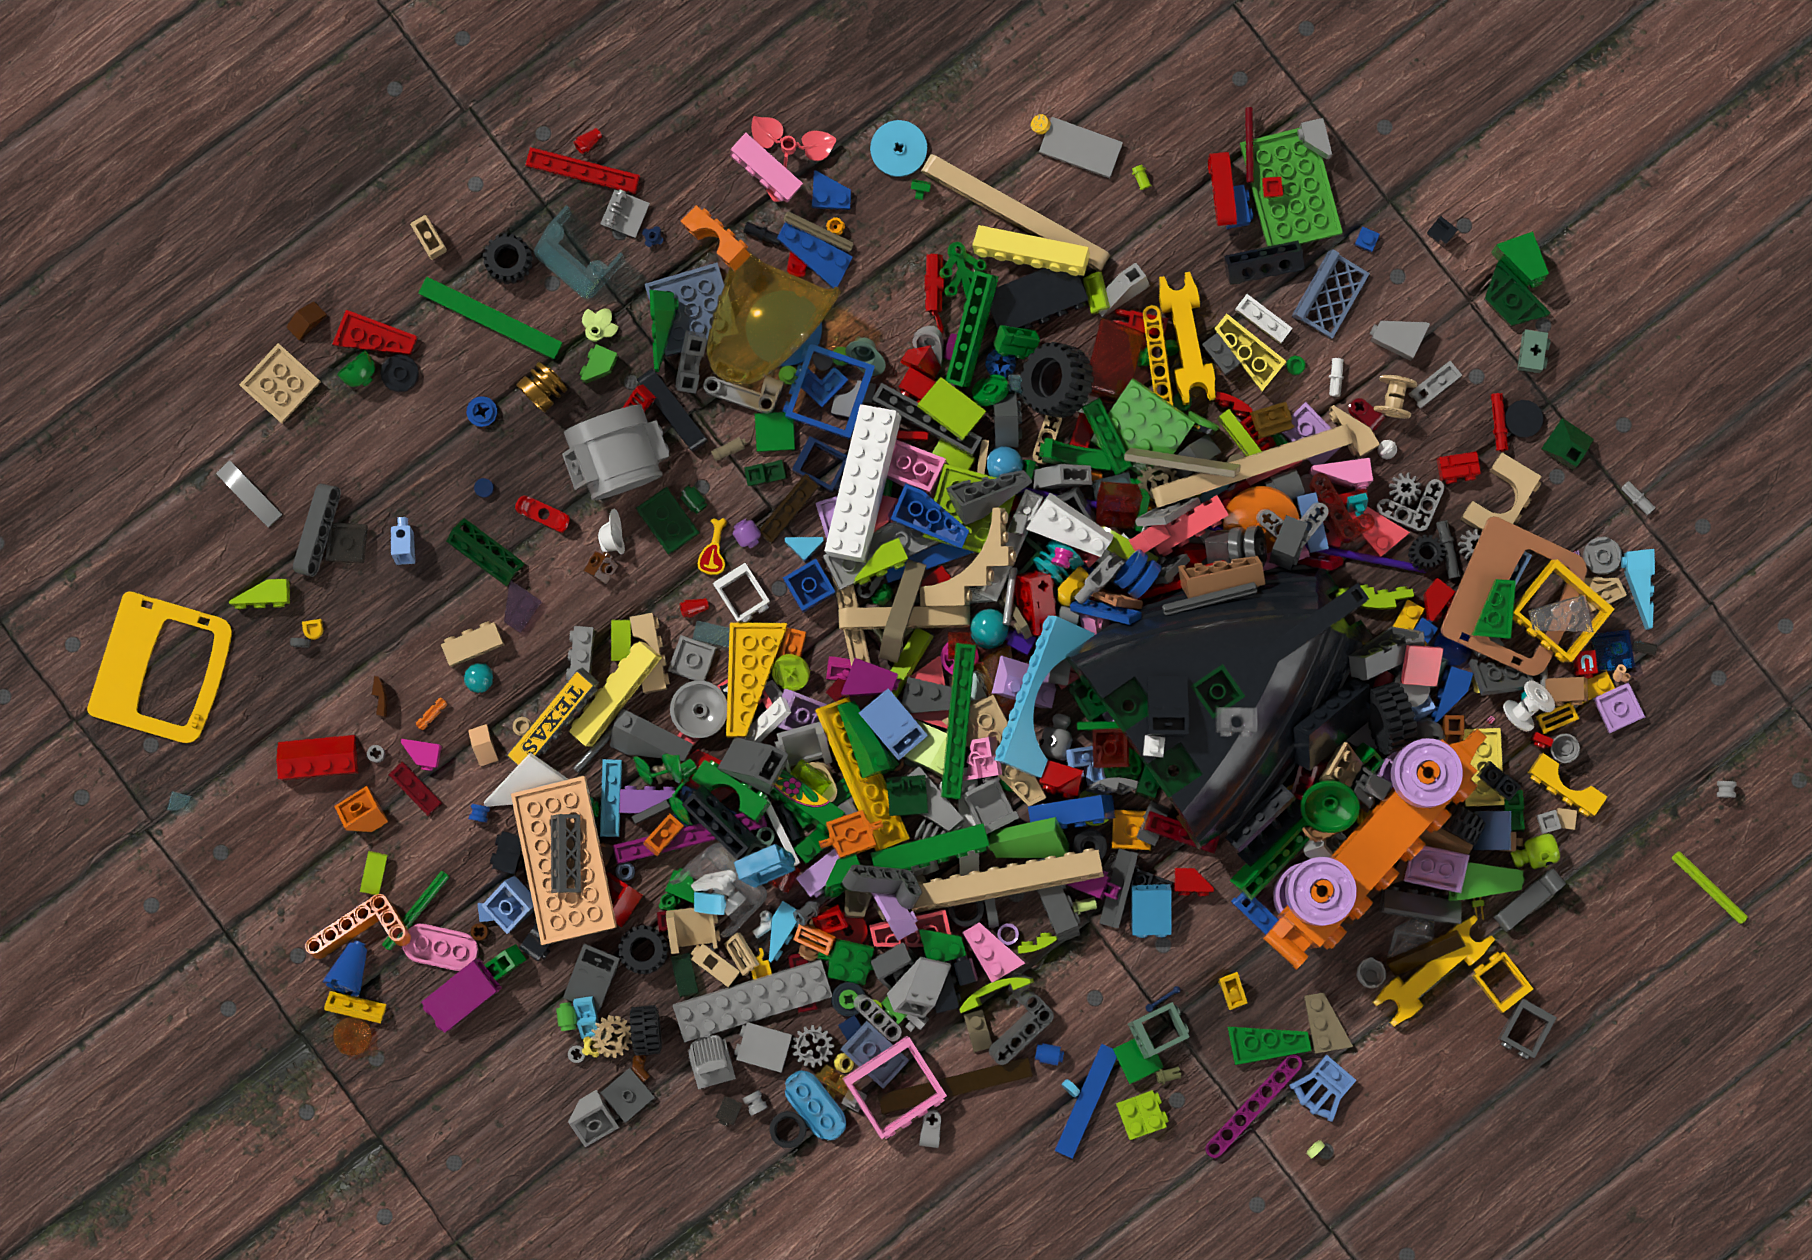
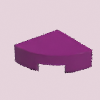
M951 333L944 355L945 359L951 360L957 334Z

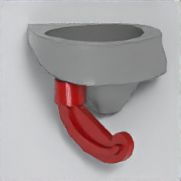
M933 310L932 315L935 316L937 327L925 326L920 328L914 334L912 343L914 348L931 345L940 366H942L944 347L942 335L944 334V327L938 312Z

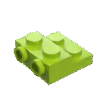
M1153 1090L1116 1103L1129 1140L1167 1127L1165 1123L1169 1121L1165 1111L1161 1112L1159 1104L1162 1102L1158 1092L1154 1094Z

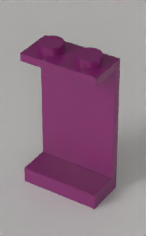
M477 958L421 1003L423 1004L424 1011L435 1020L437 1028L446 1033L489 997L499 992L502 987L480 958Z

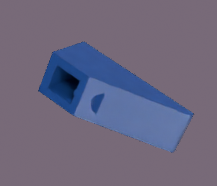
M1452 666L1444 671L1442 676L1444 685L1443 688L1438 690L1436 699H1439L1436 710L1431 713L1433 721L1438 722L1468 692L1473 676L1472 672Z

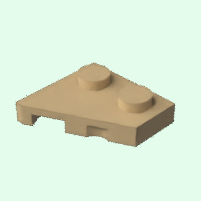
M1584 578V583L1608 604L1627 596L1619 578ZM1586 600L1591 612L1597 610V608H1595L1590 602Z

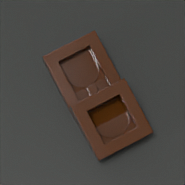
M374 676L371 695L379 697L376 715L386 717L387 697L382 679Z

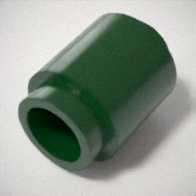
M689 485L681 492L682 496L680 498L691 512L694 511L696 514H699L708 506L705 497L695 486L691 488Z

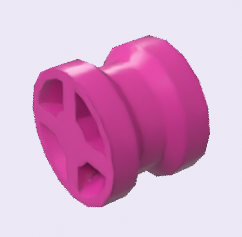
M1055 547V557L1052 558L1051 563L1059 567L1069 568V560L1073 557L1074 553Z

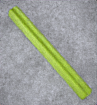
M1680 851L1673 855L1672 860L1739 924L1747 920L1748 916Z

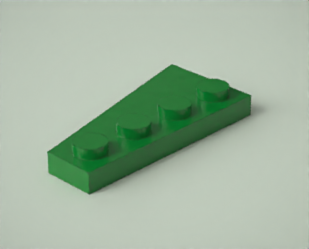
M1227 1027L1234 1065L1311 1051L1309 1036L1306 1031Z

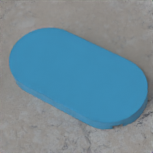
M797 1071L790 1075L785 1083V1095L788 1101L818 1138L837 1139L846 1128V1118L843 1111L813 1074L807 1071Z

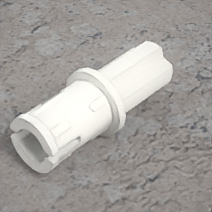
M1332 359L1331 375H1329L1331 379L1329 394L1332 397H1339L1341 395L1342 379H1344V376H1342L1344 359Z

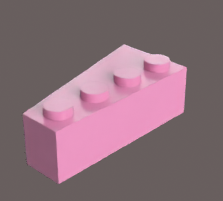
M747 133L730 150L731 158L742 165L751 176L759 179L762 186L766 189H771L774 192L773 195L781 202L784 200L787 203L803 185L798 178Z

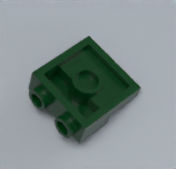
M1080 679L1070 684L1071 688L1068 691L1088 722L1107 711L1091 687L1087 689Z

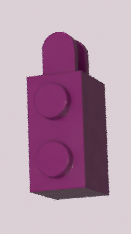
M1103 871L1104 877L1065 884L1102 900L1104 896L1118 900V892L1122 890V887L1110 883L1112 878L1107 876L1108 872ZM1108 886L1112 887L1110 894L1106 893Z

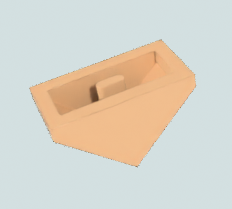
M487 724L468 730L471 745L480 767L499 761Z

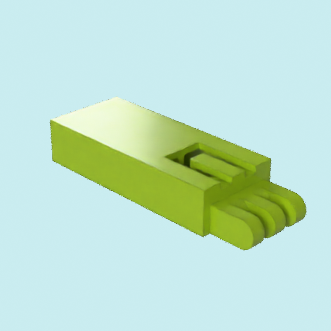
M1230 409L1218 417V422L1245 457L1262 452Z

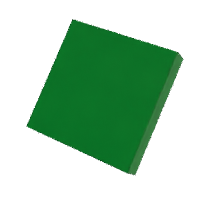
M785 412L755 414L757 452L795 450L793 420L785 418Z

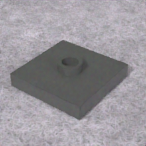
M631 1068L626 1070L600 1093L625 1123L655 1098Z

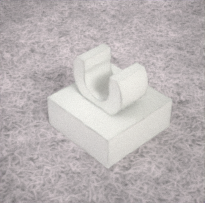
M1145 735L1143 756L1163 758L1165 737Z

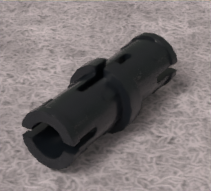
M747 221L743 233L754 236L761 242L766 241L779 247L781 242L776 239L778 233L768 230L765 226L760 227Z
M785 803L776 806L783 821L782 826H785L790 842L801 839L802 836L796 825V817H793L792 812L786 808Z

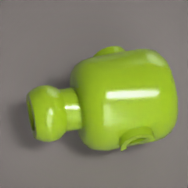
M1549 833L1530 838L1524 843L1525 849H1516L1515 852H1511L1514 866L1517 868L1522 867L1528 862L1533 869L1546 868L1560 859L1557 842L1554 836Z

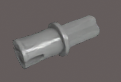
M1628 481L1622 486V491L1646 515L1655 509V506L1644 496V493H1641L1631 482Z

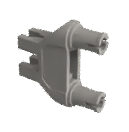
M1115 552L1110 554L1085 579V585L1074 597L1080 604H1084L1087 599L1092 597L1093 593H1098L1123 566L1125 561L1121 560L1116 565L1110 567L1112 559L1117 555Z

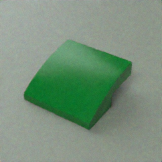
M1135 1038L1113 1048L1129 1084L1164 1068L1158 1054L1144 1059Z

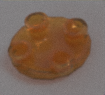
M347 1017L341 1020L334 1028L333 1041L342 1054L358 1055L369 1047L372 1040L369 1025L360 1018Z

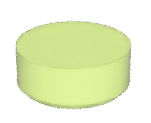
M1318 1140L1307 1150L1306 1154L1312 1159L1324 1148L1325 1144Z

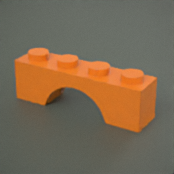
M696 205L680 222L697 240L705 237L719 238L720 243L716 253L735 272L751 256L746 250L748 246L741 239L737 241L735 234L731 230H724V225L718 219L713 220L711 218L712 215L705 208L701 210Z

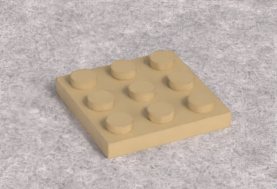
M278 343L239 385L283 424L321 381Z

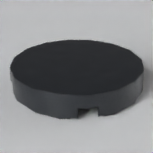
M398 354L385 360L380 374L383 383L388 389L401 393L407 392L418 382L419 370L413 359L406 355Z
M1529 400L1514 402L1505 413L1506 428L1514 436L1521 438L1532 437L1540 430L1543 424L1541 409L1537 404Z

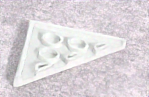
M529 753L484 801V806L512 805V793L569 779L532 753Z

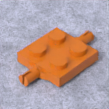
M863 810L826 822L829 838L819 841L820 848L823 849L832 845L839 859L876 847L873 831L883 828V823L881 820L870 823L866 819Z

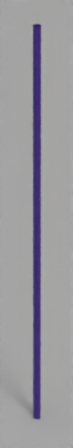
M1027 487L1018 492V494H1024L1027 489L1043 496V499H1046L1049 493H1052ZM1086 499L1089 506L1094 509L1130 516L1134 514V508ZM1218 525L1215 528L1209 526L1205 529L1213 531L1223 530V526ZM1333 547L1316 551L1426 573L1424 569H1421V571L1417 570L1418 566L1414 568L1412 566L1413 563Z

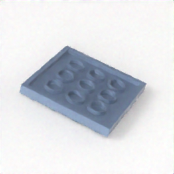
M718 263L645 284L649 301V290L673 292L675 298L679 300V309H675L676 316L665 350L666 357L682 352L686 330L704 333L707 337L706 345L739 336Z

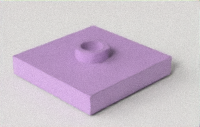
M1629 682L1593 698L1609 733L1645 717Z

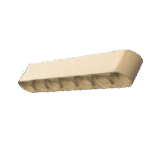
M970 606L913 607L906 629L970 627ZM892 607L839 609V629H885Z

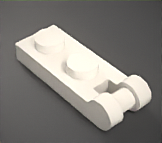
M731 870L705 874L695 881L691 887L694 892L701 890L705 892L709 889L723 890L727 887V883H732L736 880V875Z

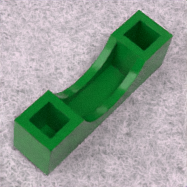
M704 759L692 780L700 786L703 784L710 792L720 787L734 789L740 797V812L758 823L770 806V803L767 801L768 797L760 791L756 794L751 790V785L743 781L740 783L735 780V777L718 770L719 764L713 760L708 762Z

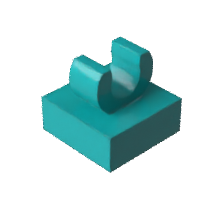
M1362 493L1347 497L1346 507L1348 513L1355 511L1357 518L1363 517L1368 504L1367 494Z

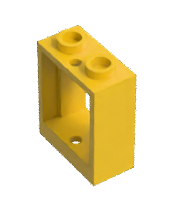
M1497 951L1489 957L1490 962L1486 965L1482 963L1474 969L1475 973L1472 977L1498 1011L1503 1013L1532 991L1533 987L1505 952L1499 953ZM1500 960L1504 962L1522 985L1501 1003L1480 977Z

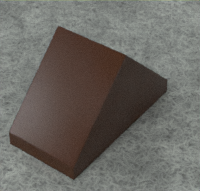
M313 301L297 310L286 328L300 341L327 314Z

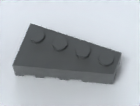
M1398 627L1388 628L1366 643L1361 649L1349 655L1351 677L1369 680L1376 675L1403 664L1406 645L1425 646L1424 631Z
M1065 884L1037 890L1038 894H1040L1042 905L1048 913L1049 922L1055 930L1058 943L1080 935L1078 924L1081 922L1077 912L1073 913L1071 910L1073 903L1070 896H1065L1063 889H1066Z

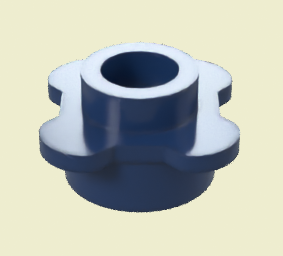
M655 226L653 229L643 230L642 234L645 236V245L647 247L663 243L660 227Z

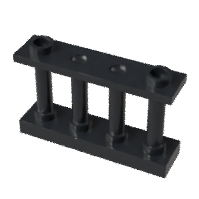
M1283 784L1279 785L1225 837L1239 851L1237 855L1250 867L1303 818L1301 808L1294 802L1296 797Z

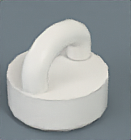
M1391 440L1382 441L1377 449L1378 454L1386 460L1393 458L1397 453L1395 442Z

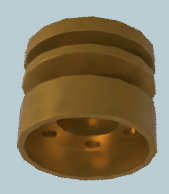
M538 362L536 367L541 372L537 373L534 369H531L530 371L535 378L531 380L524 376L516 386L538 408L546 413L554 404L549 396L552 394L560 398L561 395L556 389L559 388L563 393L568 389L565 387L562 379L551 368Z

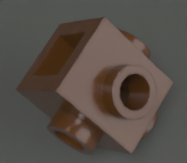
M595 551L584 571L595 579L607 584L615 573L618 564L612 561L614 557L606 552L601 554Z

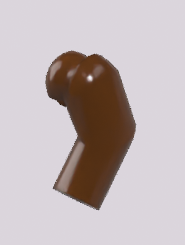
M635 1055L632 1062V1071L642 1082H645L650 1077L644 1069L646 1056Z

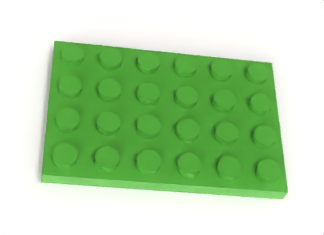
M1297 129L1253 139L1254 183H1250L1267 247L1297 240L1301 245L1341 235L1343 232L1322 156L1303 145V141L1298 138ZM1245 141V142H1241L1239 145H1240V148H1241L1242 156H1243L1244 163H1245V167H1246V141ZM1282 177L1283 196L1263 198L1262 178Z

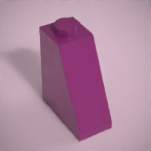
M854 658L841 696L881 695L888 688L891 692L897 690L900 680L897 679L898 674Z

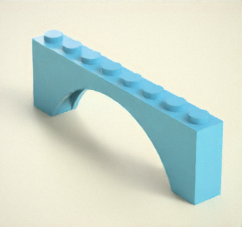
M1048 615L1043 622L1042 633L1036 641L1034 654L1029 660L1030 665L1027 673L1023 676V684L1016 695V703L1009 714L1007 727L1003 730L1001 743L996 749L995 761L1028 775L1042 777L1048 759L1040 749L1034 731L1033 713L1037 693L1048 673L1059 662L1064 660L1068 653L1093 637L1095 633L1060 617Z

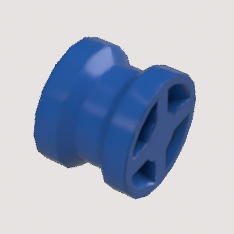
M471 804L472 813L468 819L487 823V813L490 811V807Z

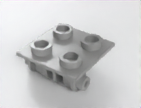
M614 190L601 225L636 238L650 203L630 196L623 190Z

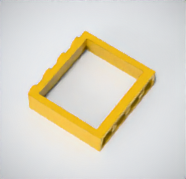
M1554 559L1548 563L1514 605L1513 621L1518 625L1522 624L1526 627V632L1530 636L1540 639V644L1544 648L1555 652L1554 656L1559 661L1572 662L1613 612L1614 608L1558 559ZM1552 571L1599 610V613L1567 652L1520 613L1521 609Z

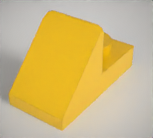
M1238 972L1219 979L1218 983L1223 991L1229 1010L1247 1004Z

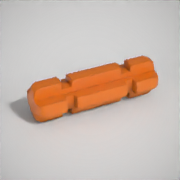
M440 697L435 702L436 704L432 705L424 713L423 718L416 722V726L419 729L424 730L428 723H431L440 714V710L447 706V702Z

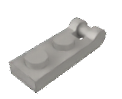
M1449 361L1408 395L1416 400V405L1421 409L1459 379L1462 374ZM1422 390H1424L1427 394L1425 398H1423L1419 393Z

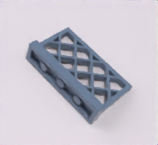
M1334 249L1328 251L1294 310L1292 317L1303 321L1330 339H1333L1370 273L1340 256L1339 252ZM1338 260L1345 264L1346 272L1337 274L1335 265ZM1357 271L1363 275L1360 282L1353 283L1351 272ZM1347 274L1349 285L1341 287L1338 276ZM1334 277L1337 288L1328 290L1326 281L1328 278ZM1351 287V298L1344 300L1341 289ZM1338 290L1340 301L1331 303L1329 292ZM1325 293L1328 304L1319 306L1317 297ZM1341 303L1343 312L1341 315L1335 316L1332 305ZM1329 306L1331 317L1322 319L1319 308ZM1316 309L1318 321L1312 322L1306 316L1309 311ZM1332 319L1334 328L1331 333L1324 329L1323 321Z

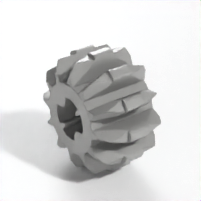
M1399 473V479L1396 477L1392 478L1395 484H1389V488L1394 489L1389 492V495H1396L1393 499L1394 502L1400 499V504L1403 505L1406 500L1407 504L1410 505L1412 503L1411 499L1416 501L1418 499L1416 494H1421V490L1416 489L1421 486V483H1414L1417 477L1414 476L1410 479V473H1407L1405 478L1402 473ZM1407 485L1409 487L1407 491L1402 492L1401 489Z
M1475 529L1473 534L1468 530L1466 531L1467 536L1462 535L1460 537L1464 542H1459L1458 546L1464 548L1459 552L1460 554L1467 553L1464 559H1468L1474 552V549L1471 547L1473 546L1472 543L1478 542L1480 538L1478 529Z

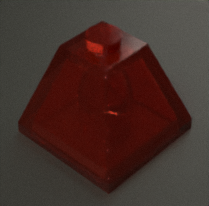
M1093 729V768L1129 767V741L1121 729Z

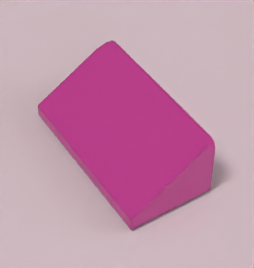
M829 656L826 679L837 680L840 678L846 680L851 669L850 659Z

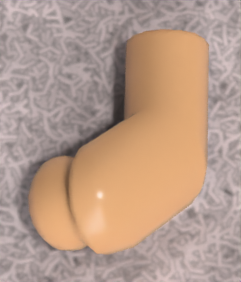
M1622 664L1618 665L1613 673V679L1617 682L1623 681V683H1627L1631 677L1630 674L1626 673V667Z

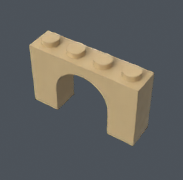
M1504 453L1498 456L1489 472L1511 485L1515 493V502L1510 511L1496 514L1472 501L1460 520L1478 529L1481 533L1488 518L1493 516L1516 525L1522 516L1519 514L1523 507L1526 509L1532 500L1529 498L1532 491L1536 492L1541 485V482H1539L1541 476Z

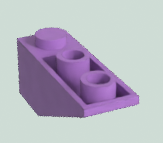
M625 786V789H620L619 813L638 814L662 801H668L675 792V787H663V790H656V787L644 786V790H636V786Z

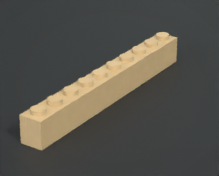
M1090 848L1078 854L1069 852L1064 854L1063 857L1049 856L1042 861L1029 860L1026 861V864L1018 865V863H1012L1007 865L1006 868L1001 869L999 867H992L985 872L972 871L969 872V875L965 876L956 874L950 876L949 879L935 878L931 882L924 884L923 882H918L922 894L912 908V911L919 913L1104 877L1099 850Z

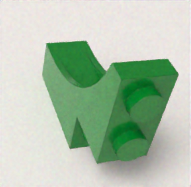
M1045 438L1044 443L1040 444L1039 457H1042V463L1091 466V470L1110 472L1111 466L1103 450L1069 445L1051 438Z

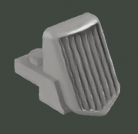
M707 1035L698 1038L691 1044L688 1053L698 1089L736 1079L725 1039L722 1040L720 1036Z

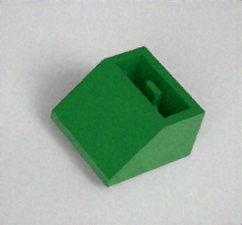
M856 854L837 859L825 884V898L828 896L831 898L837 897L842 894L841 892L848 890L844 887L842 881L852 865H860Z

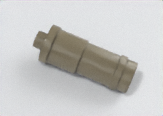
M737 437L717 449L715 448L711 453L715 461L722 460L724 457L744 450V445L747 443L745 439L741 440L740 437Z

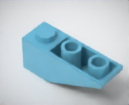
M782 901L772 917L769 961L771 963L773 960L778 961L783 953L780 949L784 943L788 945L793 937L791 934L794 927L798 928L799 925L793 915V912L797 909Z

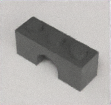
M686 330L675 387L678 391L696 394L700 376L701 357H704L707 337L704 333Z

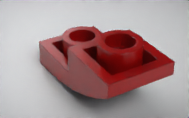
M1216 392L1214 402H1218V405L1223 407L1233 405L1232 413H1236L1235 416L1246 418L1247 415H1251L1250 413L1253 409L1242 400L1222 392Z

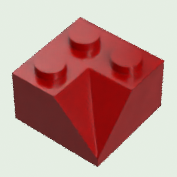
M1048 760L1039 783L1044 792L1055 795L1057 792L1063 794V798L1072 800L1074 798L1079 799L1086 777L1083 770Z

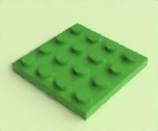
M1134 378L1131 379L1108 413L1126 452L1130 448L1174 454L1196 422ZM1094 434L1090 441L1101 448ZM1132 462L1133 467L1130 468L1141 476L1143 474L1140 471H1146L1147 464Z

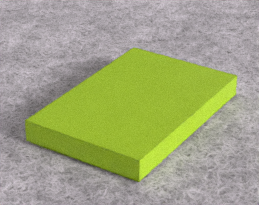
M942 377L939 378L917 405L918 408L962 441L986 413L983 408Z

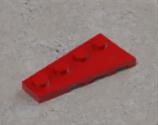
M345 310L332 345L411 355L418 337Z

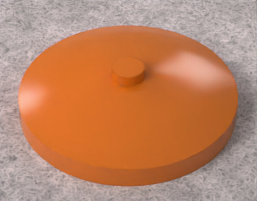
M1267 486L1251 487L1238 493L1226 508L1228 516L1223 518V530H1230L1236 527H1243L1246 530L1249 526L1259 525L1256 517L1258 512L1263 509L1274 512L1283 521L1286 515L1300 520L1299 512L1291 498L1282 491ZM1263 514L1264 520L1262 522L1267 521L1272 525L1275 523L1268 518L1270 514ZM1282 524L1276 527L1277 534H1279ZM1262 527L1266 538L1267 553H1270L1277 538Z

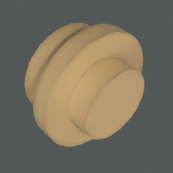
M519 717L513 722V731L517 735L523 736L532 723L526 717Z

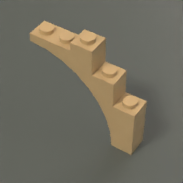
M1005 508L992 509V522L986 542L981 552L965 570L948 581L932 586L920 587V606H969L970 601H972L970 586H992L994 571L991 569V566H1014L1016 551L1013 550L1012 546H1006L1008 542V532L1006 531L1008 513L1005 512Z

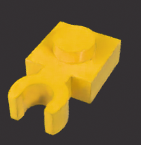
M762 947L759 948L760 955L755 956L759 965L751 971L753 980L772 974L769 960L763 961L762 959L764 955Z

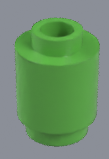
M571 1002L559 1004L560 1008H556L558 1027H561V1031L576 1029L577 1015L574 1006H571Z

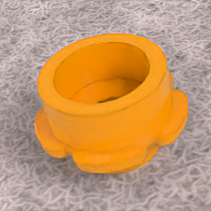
M835 217L828 220L826 227L828 231L841 235L842 230L845 229V224L840 218Z

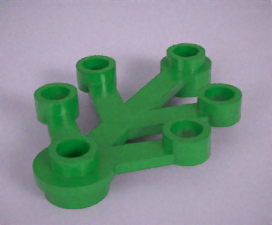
M953 242L948 247L949 259L939 274L943 279L949 278L952 275V267L956 262L958 270L950 285L945 288V294L948 297L956 295L958 292L957 287L961 281L967 299L971 285L970 280H972L974 272L965 266L964 261L972 265L976 271L984 270L986 262L983 259L977 260L966 253V248L962 243ZM956 248L960 251V254L955 251ZM980 263L982 268H979L977 264ZM944 270L948 271V275L944 274ZM949 288L953 289V293L949 292Z

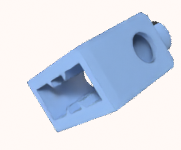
M399 517L396 519L397 526L391 527V555L396 565L415 564L414 532L411 526L408 525V518Z

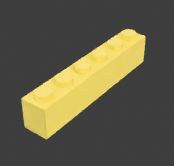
M978 225L972 245L974 254L980 257H992L999 261H1012L1018 265L1027 264L1034 268H1047L1054 272H1067L1073 276H1084L1090 258L1089 247L980 225Z
M639 641L635 643L630 649V654L619 662V668L615 673L609 675L605 686L595 693L594 700L584 707V713L580 718L573 721L569 732L585 746L593 747L662 656L644 642Z

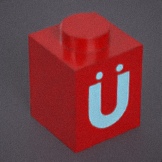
M1595 650L1579 652L1573 660L1575 677L1593 678V675L1598 673Z

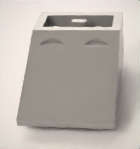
M920 957L887 993L893 1011L924 1018L936 1004L951 967L950 963Z

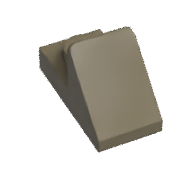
M983 1011L965 1014L964 1019L973 1051L978 1052L990 1048L992 1043Z

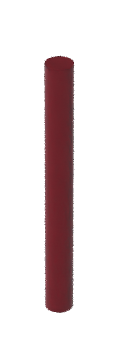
M1246 107V182L1254 183L1253 108Z

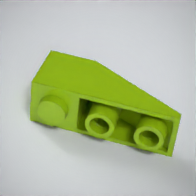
M899 538L881 545L855 577L853 583L863 585L870 581V577L875 575L881 577L887 574V570L893 567L895 570L904 567L908 557Z
M265 580L231 599L229 604L235 606V609H246V605H254V608H265V605L271 604L275 608L285 607V604H290L289 580Z

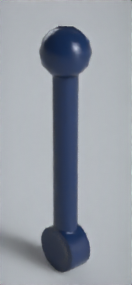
M1175 986L1171 992L1153 1004L1146 1005V1010L1151 1012L1155 1006L1173 994L1180 993V987Z

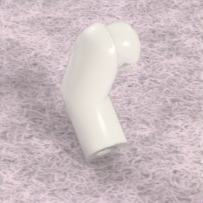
M767 910L760 913V926L752 931L757 939L772 928L773 916Z

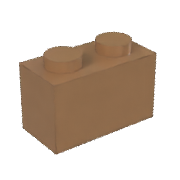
M1588 678L1545 679L1546 689L1552 695L1555 706H1564L1565 702H1571V705L1574 706L1583 705V702L1588 701Z

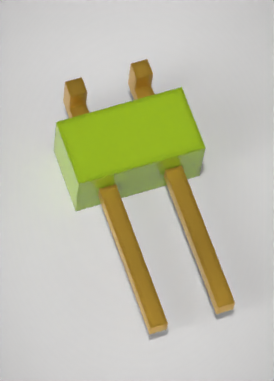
M1479 897L1480 900L1475 901V898H1473L1474 901L1471 902L1472 907H1475L1476 918L1478 919L1476 907L1481 906L1482 920H1484L1482 906H1485L1484 900H1481V897Z

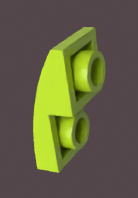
M941 439L932 454L945 458L948 465L970 470L976 460L971 455Z
M611 620V661H621L630 654L631 622L630 620Z
M368 851L360 892L374 895L379 894L387 860L386 854Z
M1040 933V937H1036L1037 945H1033V941L1021 942L1022 946H1017L1018 954L1042 949L1056 941V936H1052V933Z

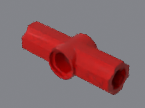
M940 254L926 255L924 292H926L925 309L929 313H932L933 310H936L938 313L942 312L944 279L939 274L943 268V255Z

